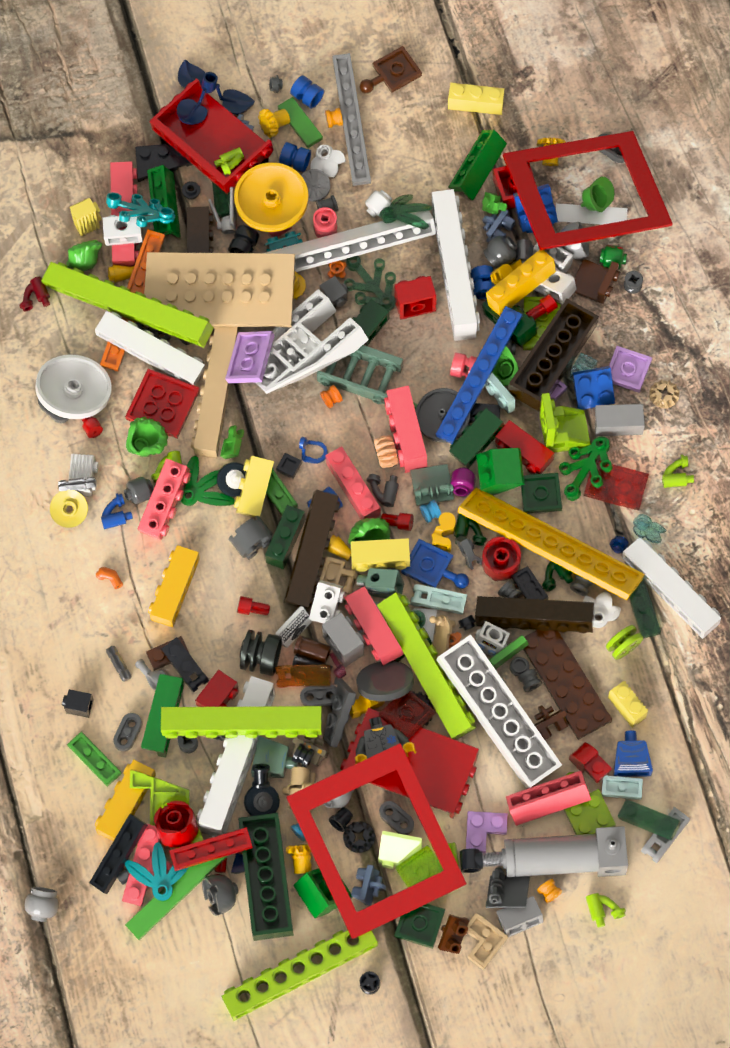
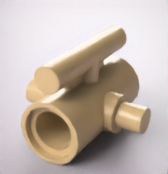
M293 767L290 784L282 788V793L284 795H291L314 784L316 773L310 772V769L305 767Z

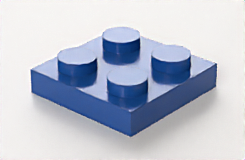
M610 366L572 373L577 409L584 410L594 408L596 405L615 404Z

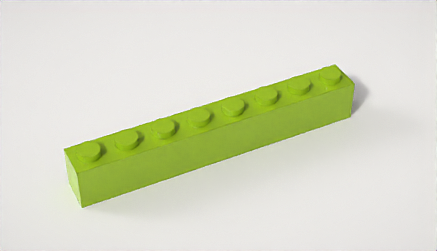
M394 593L378 603L377 606L450 737L458 740L477 728L474 723L476 719L470 711H467L465 707L466 702L461 695H458L455 686L436 659L438 657L436 655L438 652L434 645H430L427 640L429 636L426 630L419 626L417 614L410 610L408 598L400 593Z
M321 706L161 707V733L166 738H177V736H185L186 738H197V736L217 738V735H225L227 738H236L237 735H245L247 738H256L257 735H265L268 738H275L277 735H285L288 738L305 735L306 737L314 738L317 735H322Z

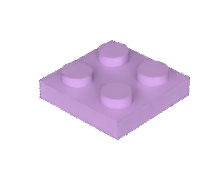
M616 346L609 364L613 384L640 393L652 357Z

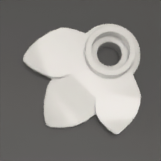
M320 145L316 150V157L311 161L310 168L321 170L328 177L334 178L338 173V164L345 162V156L341 151L333 150L329 145Z
M607 591L600 593L596 599L590 596H585L583 602H594L593 627L595 628L604 627L607 622L616 620L620 615L621 608L612 606V597ZM600 615L602 619L596 620L595 616Z

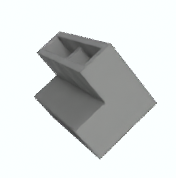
M643 404L595 406V436L643 435L645 426Z

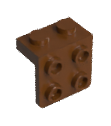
M583 260L575 276L576 291L574 293L604 304L606 298L611 296L614 281L617 282L621 272L618 271L619 264L612 261L610 267L606 268L589 260Z

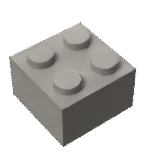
M339 613L322 624L323 638L332 647V651L345 668L364 655L365 646L362 635L359 632H355L352 628L353 623L348 616L344 617L342 613Z

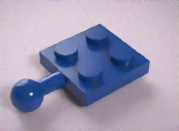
M418 539L410 554V567L401 570L402 574L429 587L437 588L443 576L454 581L455 586L460 589L466 588L469 584V578L466 574H455L447 570L453 559L452 554L421 539Z

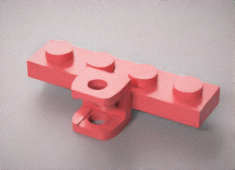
M147 824V828L138 841L133 862L140 864L154 876L152 852L155 843H160V837L156 826ZM166 861V864H167V873H166V874H168L169 870L171 869V867H172L173 865H172L170 862ZM129 873L122 901L143 906L148 886L136 880Z

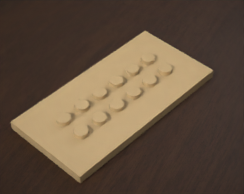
M147 252L144 295L148 299L156 298L164 305L172 304L178 308L177 310H188L194 314L193 316L198 318L200 315L210 320L209 323L212 326L292 327L296 256L295 254Z

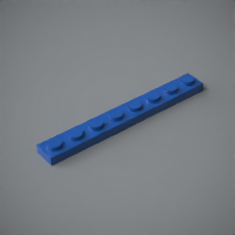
M505 306L436 432V437L448 443H454L522 318L521 313Z

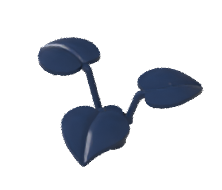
M187 60L182 62L178 71L179 84L185 88L187 84L197 78L203 89L198 103L192 99H184L179 102L177 115L183 123L194 125L205 120L207 109L201 106L205 93H212L215 89L219 99L223 101L222 106L234 115L244 113L254 105L255 101L251 97L237 90H225L222 96L219 88L220 84H217L218 76L215 73H205L201 68L189 63Z

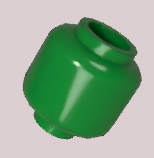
M606 245L605 249L602 248L600 263H602V266L609 268L612 261L619 264V270L622 264L626 265L627 254L624 253V249L621 246Z

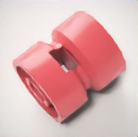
M327 207L319 208L315 211L313 215L315 235L321 238L337 233L336 213Z
M455 352L450 376L457 378L464 376L466 379L477 357L471 356L467 358L466 354Z

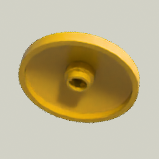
M281 163L259 164L246 171L239 179L234 193L235 207L241 219L252 228L264 232L282 231L290 228L303 217L308 206V188L303 177L295 169Z

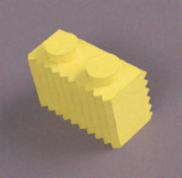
M87 198L70 206L72 219L80 236L86 235L90 231L93 232L97 228L100 229L99 221L102 218L96 202L92 203L91 199Z
M626 681L621 682L609 691L608 698L632 728L646 719L648 709H645L646 706H643L641 700L628 687Z

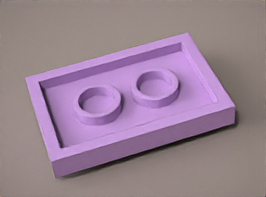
M272 331L238 332L225 378L228 383L263 381L274 339Z

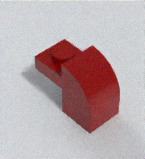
M584 742L569 756V760L582 773L586 772L598 783L612 771V768L600 757L599 752L593 746Z

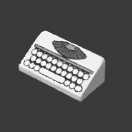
M302 606L276 632L277 636H282V645L286 648L312 622V620H309V614Z

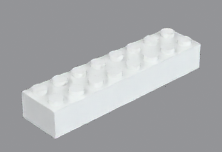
M454 189L432 192V214L454 341L476 338V332L480 331L479 312L476 311L477 300L476 295L473 293V278L470 276L471 265L468 262V248L464 241L465 231L464 228L462 229V214L459 212V196H455Z
M471 634L438 656L437 662L526 789H529L562 766Z
M251 676L250 681H246L243 693L245 695L243 700H239L237 707L272 706L276 695L274 683ZM237 735L236 738H225L223 747H225L224 753L219 755L217 772H213L210 779L211 789L206 791L203 802H205L204 808L200 809L197 815L201 833L214 837L226 834L256 751L258 737L261 735H257L256 738H247L245 735Z

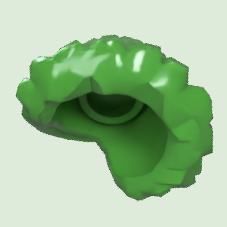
M91 240L69 248L66 263L68 268H77L81 271L92 269L97 264L98 253L102 248V243L97 240Z
M141 417L134 419L130 423L126 440L128 452L142 457L162 453L164 446H167L168 434L164 431L165 428L161 426V423L150 418Z
M380 518L361 519L352 527L348 543L351 544V541L390 539L391 530L389 529V523Z

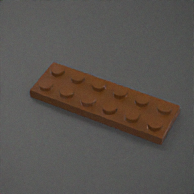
M536 630L524 637L529 643L523 649L558 708L566 712L567 716H565V719L578 740L612 722L610 714L559 631Z

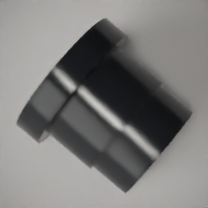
M342 807L335 815L329 818V822L335 829L344 832L347 829L348 823L353 818V814L347 808Z

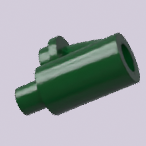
M459 513L454 537L458 538L462 535L467 538L469 527H471L475 533L472 537L473 544L483 546L487 538L483 536L478 523Z
M550 561L545 571V581L542 584L543 589L552 591L556 588V581L552 578L554 570H556L560 579L565 580L567 584L573 581L571 577L572 571Z

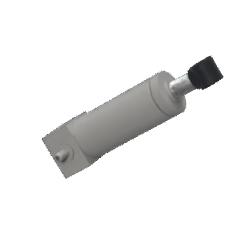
M625 827L596 828L595 834L505 839L504 849L501 852L482 853L479 849H464L460 851L461 872L475 873L481 871L485 866L492 867L493 865L495 867V865L503 866V869H506L507 877L597 872L598 877L626 875L628 859Z

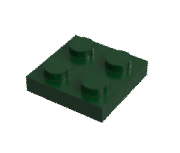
M558 473L524 475L525 484L521 485L523 511L525 513L562 511Z
M425 904L400 916L394 937L433 949L445 909Z

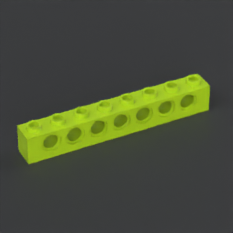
M341 930L335 933L332 939L317 942L314 945L315 948L309 951L304 949L296 954L297 957L291 960L289 958L282 960L278 963V967L263 970L259 977L255 979L250 977L242 982L243 985L237 988L234 986L228 988L221 997L233 1021L377 947L378 942L372 930L356 937L359 939L356 945H350L347 942L351 937L348 930L345 932ZM333 946H338L341 951L339 954L333 955L330 953V949ZM316 955L323 958L319 964H314L311 961ZM296 965H303L305 967L304 971L299 974L293 970ZM284 974L287 977L285 982L278 983L275 980L277 975ZM264 983L269 986L266 992H259L257 990L260 984ZM242 993L250 995V999L246 1002L240 1001L239 997Z

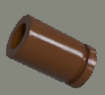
M300 635L294 646V654L326 664L332 647Z

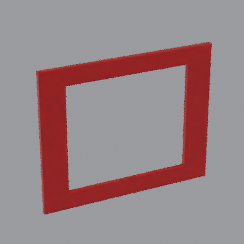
M634 131L507 152L502 155L540 250L673 225ZM619 147L648 216L555 233L527 163Z
M401 743L286 797L352 939L467 884ZM396 770L443 871L356 912L310 810Z

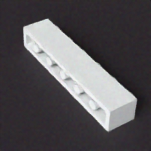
M105 312L95 329L97 336L178 380L194 386L197 384L205 369V364H203L200 358L190 357L185 350L170 346L171 344L165 339H157L152 332L137 328L138 325L132 321H124L115 312Z
M639 537L623 551L622 559L630 567L645 574L643 580L702 639L720 624V613L714 607L711 608L707 604L706 599L701 594H697L693 590V586L687 580L684 581L679 576V572L674 567H670L666 563V559L660 553L657 554L647 540Z

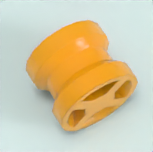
M336 108L334 111L325 110L328 128H332L334 125L343 126L340 108Z
M551 878L537 889V892L544 896L546 903H550L562 893V890L556 887L555 881Z

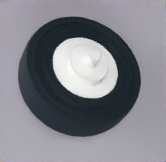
M232 462L224 465L219 470L217 484L225 495L231 497L240 496L241 489H238L239 483L246 473L243 470V464Z

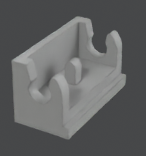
M534 896L527 898L526 908H503L496 911L499 923L508 937L543 923V914Z

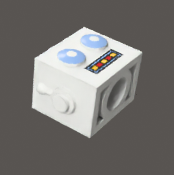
M485 621L482 628L477 630L475 641L483 653L493 657L507 647L506 641L510 633Z

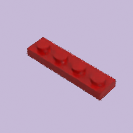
M246 827L172 849L169 852L174 870L178 871L253 847Z

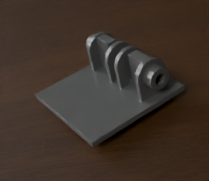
M496 868L492 872V876H490L486 908H526L530 876L507 877L501 868Z

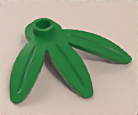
M192 456L187 464L191 477L189 482L185 483L186 488L182 489L184 494L181 503L186 506L194 505L197 501L215 506L234 505L235 499L218 492H204L217 484L219 470L205 475L197 482L199 459L197 456ZM191 493V498H186V494Z

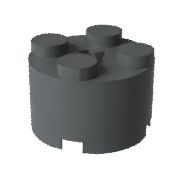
M256 516L255 521L251 518L235 530L237 535L234 538L231 535L229 541L243 558L246 557L250 560L257 554L256 550L270 545L273 533L263 520Z

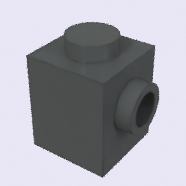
M335 276L319 285L320 291L329 298L334 308H340L348 301L347 293L349 291L344 283L341 284Z

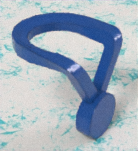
M301 437L299 448L302 449V460L315 464L323 462L326 459L325 455L328 454L327 447L322 442L307 440L306 437ZM306 445L321 446L324 450L323 455L318 459L306 456Z

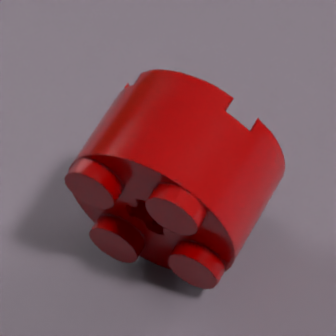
M495 537L487 542L482 553V567L492 580H508L519 571L521 550L515 541L505 537Z
M171 801L164 808L160 807L155 813L154 823L162 844L173 848L192 844V841L198 834V824L194 812L189 805L183 801Z

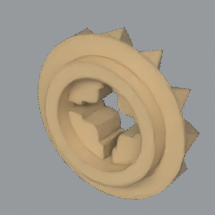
M661 379L650 388L649 397L655 406L666 409L673 407L678 402L680 391L676 384L671 383L670 380L663 381ZM667 388V394L669 395H666L662 399L661 392H663Z

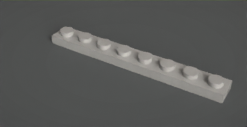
M350 53L333 55L332 59L353 186L371 184Z

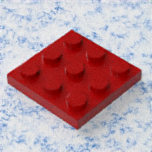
M147 369L125 415V419L131 422L141 417L153 419L161 423L168 436L178 439L200 392V388Z

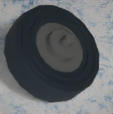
M252 786L244 797V806L250 816L276 813L279 808V795L271 786L263 789Z

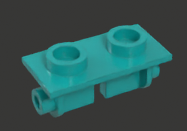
M295 231L286 233L285 237L278 239V236L267 239L268 243H265L264 246H269V249H266L269 252L283 248L285 245L287 247L302 243L303 241L297 237L301 233L296 234Z

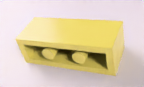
M450 83L448 109L502 115L505 88Z
M255 456L245 460L243 470L246 473L245 477L241 478L238 488L241 489L240 497L236 496L234 507L237 508L236 513L255 518L256 516L260 517L274 461Z
M409 538L351 541L352 570L364 572L370 568H395L402 570L410 567Z

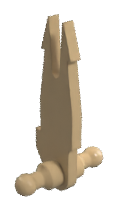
M445 615L431 616L429 619L431 623L436 624L433 645L438 652L437 657L449 649V637L452 634V628L456 626V622L450 620Z

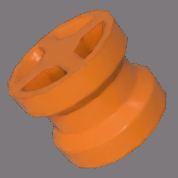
M334 385L330 386L329 390L320 392L322 400L329 409L336 402L340 403L343 401L340 392Z

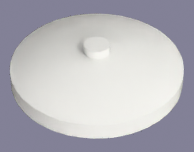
M62 355L47 361L40 368L35 388L40 402L52 413L69 419H83L94 416L105 408L111 395V380L105 369L94 360L79 355Z

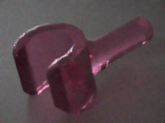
M330 653V657L337 667L333 670V673L337 678H343L346 675L345 667L340 664L334 653Z

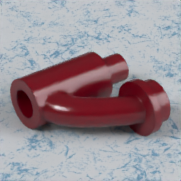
M42 277L31 279L30 284L26 287L23 302L19 305L24 312L30 311L33 308V301L30 300L33 291L38 302H42L44 307L50 305V295L46 286L41 282Z

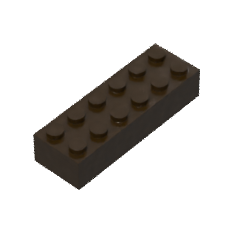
M566 298L510 381L508 386L509 393L514 398L540 412L542 394L550 393L551 396L597 327L599 316Z

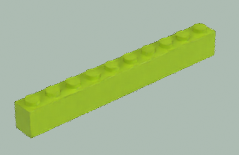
M50 262L41 280L49 289L109 312H115L122 317L203 348L214 329L209 323L210 320L200 315L198 318L193 316L194 314L188 310H177L178 308L172 304L164 305L160 300L153 297L148 299L144 294L137 291L132 293L127 287L120 286L119 288L109 280H104L103 282L93 274L85 275L83 271L77 268L69 269L67 265L58 262V264Z

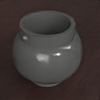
M496 236L489 241L487 248L483 252L488 261L495 268H498L503 264L510 265L513 263L517 256L515 250L517 245L509 236L507 238Z

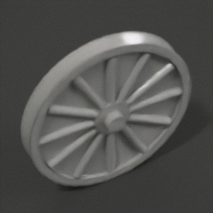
M310 169L301 174L308 188V201L316 202V200H322L328 195L330 180L323 171Z

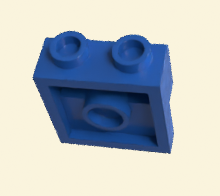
M549 184L538 186L537 189L552 226H554L558 219ZM514 193L519 226L522 232L533 233L518 193Z

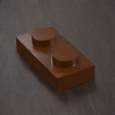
M182 636L178 637V639L180 640V642L183 644V646L185 647V649L188 651V649H187V647H186V645H185V642H184ZM169 642L146 651L154 671L171 664L161 650Z

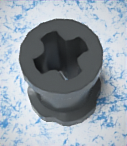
M334 195L322 201L316 200L318 209L327 207L338 211Z

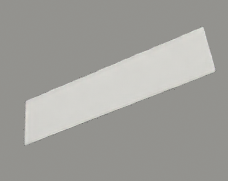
M556 203L558 222H581L603 225L627 220L628 208L607 207L603 212L590 211L586 207H581V205Z

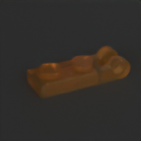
M281 665L275 667L276 674H278L277 687L279 688L288 686H330L332 684L330 665ZM286 673H291V678H286Z

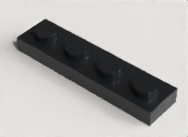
M129 814L89 883L101 892L108 894L125 862L148 825L145 822Z

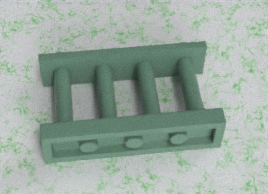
M362 345L358 350L350 354L351 359L343 379L332 375L338 361L327 366L325 373L317 372V381L324 386L334 385L336 388L371 399L374 403L385 404L384 398L387 397L385 391L393 372L401 373L403 358ZM362 359L368 361L369 364L361 384L351 382L350 379L358 360ZM380 365L385 367L386 371L377 391L367 386L375 367Z

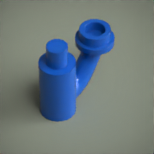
M116 493V498L103 510L101 520L104 530L126 524L127 520L133 519L131 512L123 513V511L111 514L118 504L119 507L125 504L122 493Z

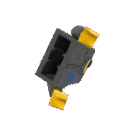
M374 717L369 720L371 729L365 730L364 736L359 739L356 748L355 764L400 743L407 757L410 751L416 754L414 744L398 729H393L390 724L383 726L381 717Z

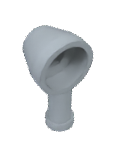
M143 659L135 663V666L146 676L152 689L156 690L159 675H166V673L162 669L151 671Z

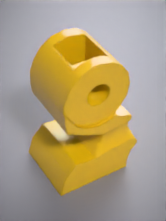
M521 259L511 265L503 264L492 271L490 275L492 282L495 285L522 264Z
M442 513L439 517V526H436L435 531L431 534L432 545L446 552H451V541L443 536L454 534L456 520L452 513Z
M360 695L355 700L354 705H352L349 714L352 719L358 718L363 713H366L368 708H379L385 701H372Z

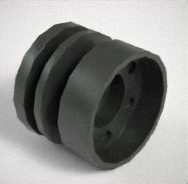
M248 630L240 650V669L246 670L250 662L249 670L254 672L257 664H260L261 674L274 676L281 653L282 636L268 634L264 642L262 641V632H258L255 637V631Z

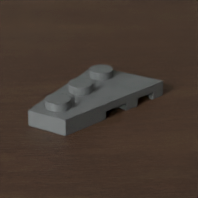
M335 677L334 684L337 685L336 694L331 696L330 701L332 702L333 710L332 713L328 714L323 739L329 746L337 748L339 741L342 740L345 724L349 720L351 707L355 703L356 693L342 678Z

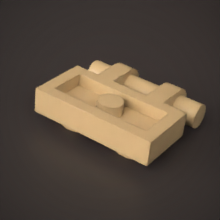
M327 557L319 581L323 580L339 585L341 577H346V583L342 590L345 592L344 597L353 592L352 586L354 581L357 580V571L352 570V565L350 570L344 569L345 561Z

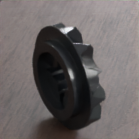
M362 821L352 822L344 831V844L352 852H366L375 842L374 830L369 824ZM363 832L364 840L359 839L355 842L356 836L354 833L360 834Z

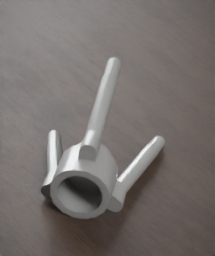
M230 187V216L223 217L222 221H220L212 199L208 200L217 222V229H222L223 234L235 233L237 229L234 188Z

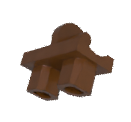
M542 705L538 707L540 713L534 717L537 721L541 718L543 720L534 726L544 740L552 736L548 728L549 725L554 724L557 731L568 727L565 719L567 714L564 710H559L549 716L550 713L554 712L551 706L547 709Z
M449 914L446 925H443L441 928L443 934L438 949L459 954L462 948L461 942L469 929L467 927L469 919Z

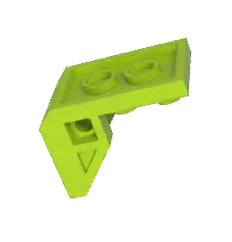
M550 393L542 394L539 417L544 445L554 453L569 451L572 447L580 449L591 445L584 410L566 406L555 407L554 399H550Z

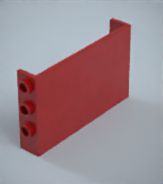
M196 78L193 82L187 84L180 94L175 95L169 104L162 107L159 113L149 122L156 134L227 194L230 192V187L234 188L246 171L259 165L265 158L271 156L274 151L273 145L269 139L266 142L208 93H205L201 106L207 109V116L204 121L190 125L179 120L177 115L179 102L184 99H192L198 103L203 89ZM240 147L245 159L230 170V175H225L221 166L216 168L214 161L220 159V155Z
M368 708L362 724L358 723L356 727V739L350 742L347 750L349 756L347 759H343L340 770L355 765L356 748L359 739L364 736L365 730L371 729L369 720L374 717H381L383 726L392 725L393 729H398L414 744L416 754L410 751L407 758L429 805L450 813V818L454 819L455 813L459 814L463 803L460 801L462 796H466L470 787L467 784L468 780L475 775L477 767L474 765L479 755V749ZM396 770L369 782L408 797Z

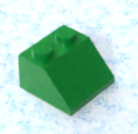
M520 448L490 449L476 455L481 491L497 495L525 484Z
M319 868L307 872L293 885L314 918L326 915L337 908ZM343 882V884H344V886H345V888H346V890H347V892H348V895H349V897H350V899H351V898H352L351 892L349 891V889L347 888V886H346L345 883Z

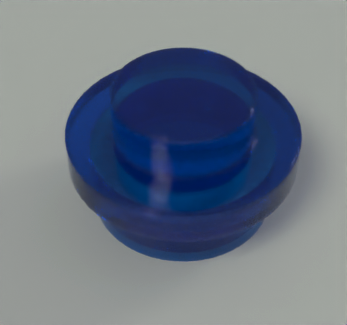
M616 536L610 541V547L616 553H623L629 547L628 540L622 536Z

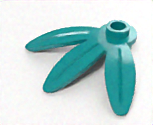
M159 842L155 843L152 852L154 876L136 862L130 860L125 862L128 872L142 884L153 888L152 893L154 897L160 901H165L171 897L173 892L171 885L176 883L188 870V868L175 871L174 866H172L168 874H166V857L163 847ZM160 887H165L166 892L164 894L159 893Z

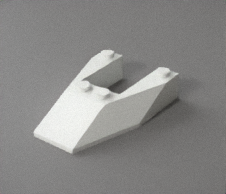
M319 289L293 311L292 327H275L272 331L274 339L263 381L255 382L266 394L297 382L354 353L369 340L362 328L351 318L346 320L322 342L312 333L336 312L329 298Z

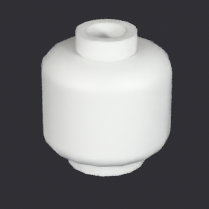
M376 190L365 201L368 207L366 211L373 217L376 215L384 217L392 207V198L383 190L380 192Z

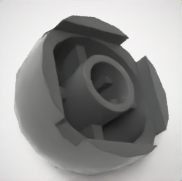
M221 874L204 877L202 890L205 900L209 899L212 904L209 907L212 914L218 916L229 911L236 902V894H238L236 883H232L228 877Z

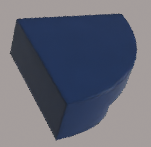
M236 853L231 870L233 874L245 872L242 854Z

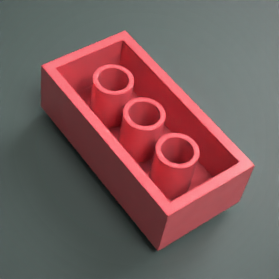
M409 385L387 390L384 405L386 414L389 417L391 433L395 432L393 433V441L398 452L400 468L404 467L405 473L414 469L426 468L427 454Z

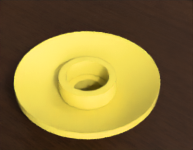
M75 490L57 493L50 503L52 519L58 525L65 528H73L80 525L88 513L86 499ZM68 506L73 507V511L71 513L67 512Z

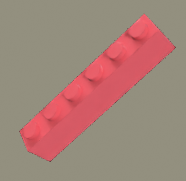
M132 161L111 162V192L120 194L122 201L131 203L132 195L138 194L137 184L134 185V179H137V168H133ZM119 206L116 209L111 208V215L119 216L120 211L132 210ZM126 227L119 228V230L126 229ZM139 243L112 245L113 265L135 266L139 250H136V245H139Z

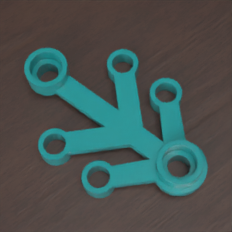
M111 192L107 194L106 203L109 208L116 209L120 206L132 210L119 212V220L121 222H129L130 217L138 216L136 225L146 227L148 222L160 221L168 224L175 220L173 209L162 207L157 199H150L148 206L140 194H133L131 203L122 201V197L118 193Z

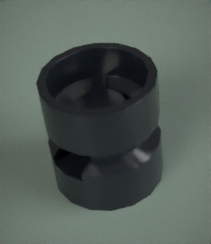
M239 225L234 234L235 239H232L228 251L230 253H253L254 249L252 247L256 246L260 237L259 233L251 227Z

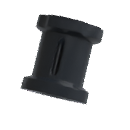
M267 764L253 765L254 781L252 786L260 789L268 788L270 786L268 781L270 766Z

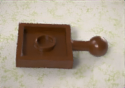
M401 46L374 61L372 65L379 76L372 80H362L359 87L363 93L368 94L373 91L374 86L384 82L392 93L421 77L422 72L404 46Z

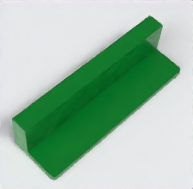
M482 130L448 186L449 189H454V192H463L470 200H474L507 145L495 130Z
M164 165L149 169L147 173L150 199L159 200L162 207L173 209L175 214V220L168 224L153 221L154 231L165 235L172 233L177 238H180L174 174Z
M164 674L159 675L141 748L156 751L160 757L166 758L171 738L162 736L161 707H179L185 685L183 678Z

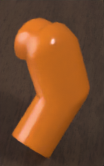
M101 567L96 572V577L99 580L110 579L115 589L123 586L115 570Z

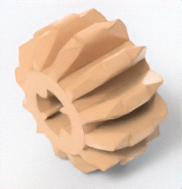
M389 435L375 439L374 444L380 466L382 468H390L398 465L399 461L393 438Z

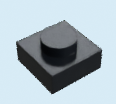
M284 453L276 471L294 479L302 464V460Z

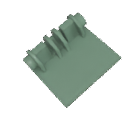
M448 464L410 470L417 506L429 504L432 500H435L436 503L454 500Z

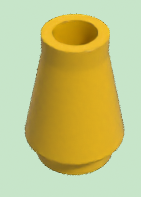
M112 265L108 267L109 281L116 283L129 279L134 266Z
M333 534L327 551L348 561L351 557V549L339 536L337 537Z

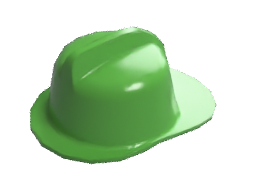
M601 176L584 189L581 207H586L590 211L603 212L614 200L615 193L611 181Z
M507 346L492 371L503 386L509 385L519 370L518 363Z

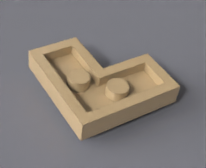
M475 913L468 923L467 927L469 929L467 933L479 942L468 955V959L484 970L507 941L508 936L478 913Z

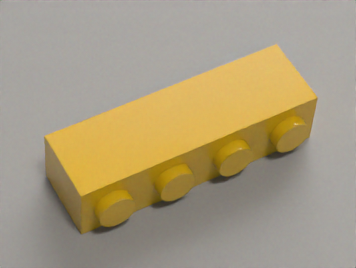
M544 250L537 251L486 292L488 306L499 316L505 306L512 308L556 272L554 259Z
M178 545L175 551H171L169 567L163 571V582L161 585H158L155 592L156 600L151 602L148 610L152 621L174 627L199 563V552Z
M134 759L131 764H127L123 772L125 776L122 781L117 782L114 788V796L112 799L109 798L107 800L103 816L100 815L95 823L97 833L112 841L116 838L129 814L135 815L148 789L130 788V770H135L152 777L156 776L154 769Z

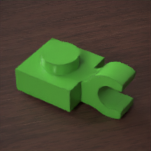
M485 192L482 210L491 214H498V210L506 211L507 204L500 202L501 196L492 192Z
M236 425L229 427L228 438L223 441L220 457L224 459L238 457L242 442L240 438L243 437L244 430H237L236 433Z

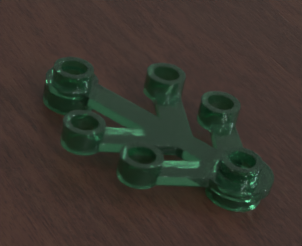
M359 256L347 258V268L350 271H356L366 283H357L353 279L347 278L344 284L348 291L358 290L372 292L376 295V297H368L363 292H357L355 294V302L359 305L368 304L372 299L388 311L394 309L396 301L392 296L393 284L396 282L395 273L388 272L385 274V292L383 293L380 289L385 261L381 258L374 261L375 273L372 279L362 267ZM351 260H357L356 263H352V262H350V261H351ZM382 263L383 265L378 267L376 264ZM392 276L394 279L388 280L387 278ZM352 283L353 285L349 287L346 284ZM359 296L363 297L362 300H358L357 298ZM384 300L390 301L388 304L383 303Z

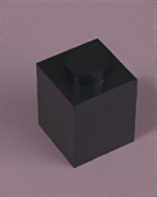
M69 689L68 694L63 697L62 706L67 714L89 718L94 699L90 693Z

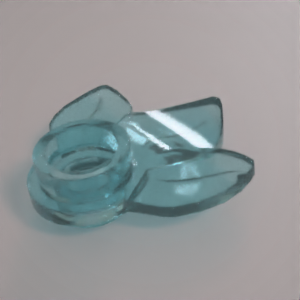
M639 514L633 520V531L638 537H646L652 543H661L662 539L659 533L666 532L663 526L652 522L651 518L644 514Z

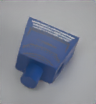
M625 731V741L617 743L613 776H651L653 768L646 741H637L636 731Z

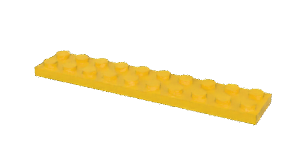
M477 487L458 508V513L510 540L512 539L517 544L625 600H628L645 575L493 495L481 491Z

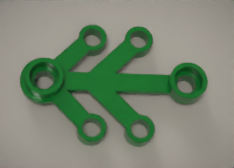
M600 436L595 438L591 445L580 449L572 447L569 450V455L573 460H577L583 455L591 454L588 458L571 464L567 462L560 464L559 470L563 475H568L572 471L581 469L573 483L565 487L564 493L568 500L575 501L581 496L579 487L589 471L591 472L592 477L590 481L593 487L599 488L603 485V479L599 475L596 460L600 455L602 460L600 467L603 472H610L613 469V465L607 455L610 449L608 438Z

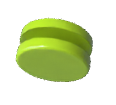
M634 625L622 629L606 644V649L609 652L614 651L612 656L615 660L625 657L642 642L643 636L641 633L635 634L637 628Z

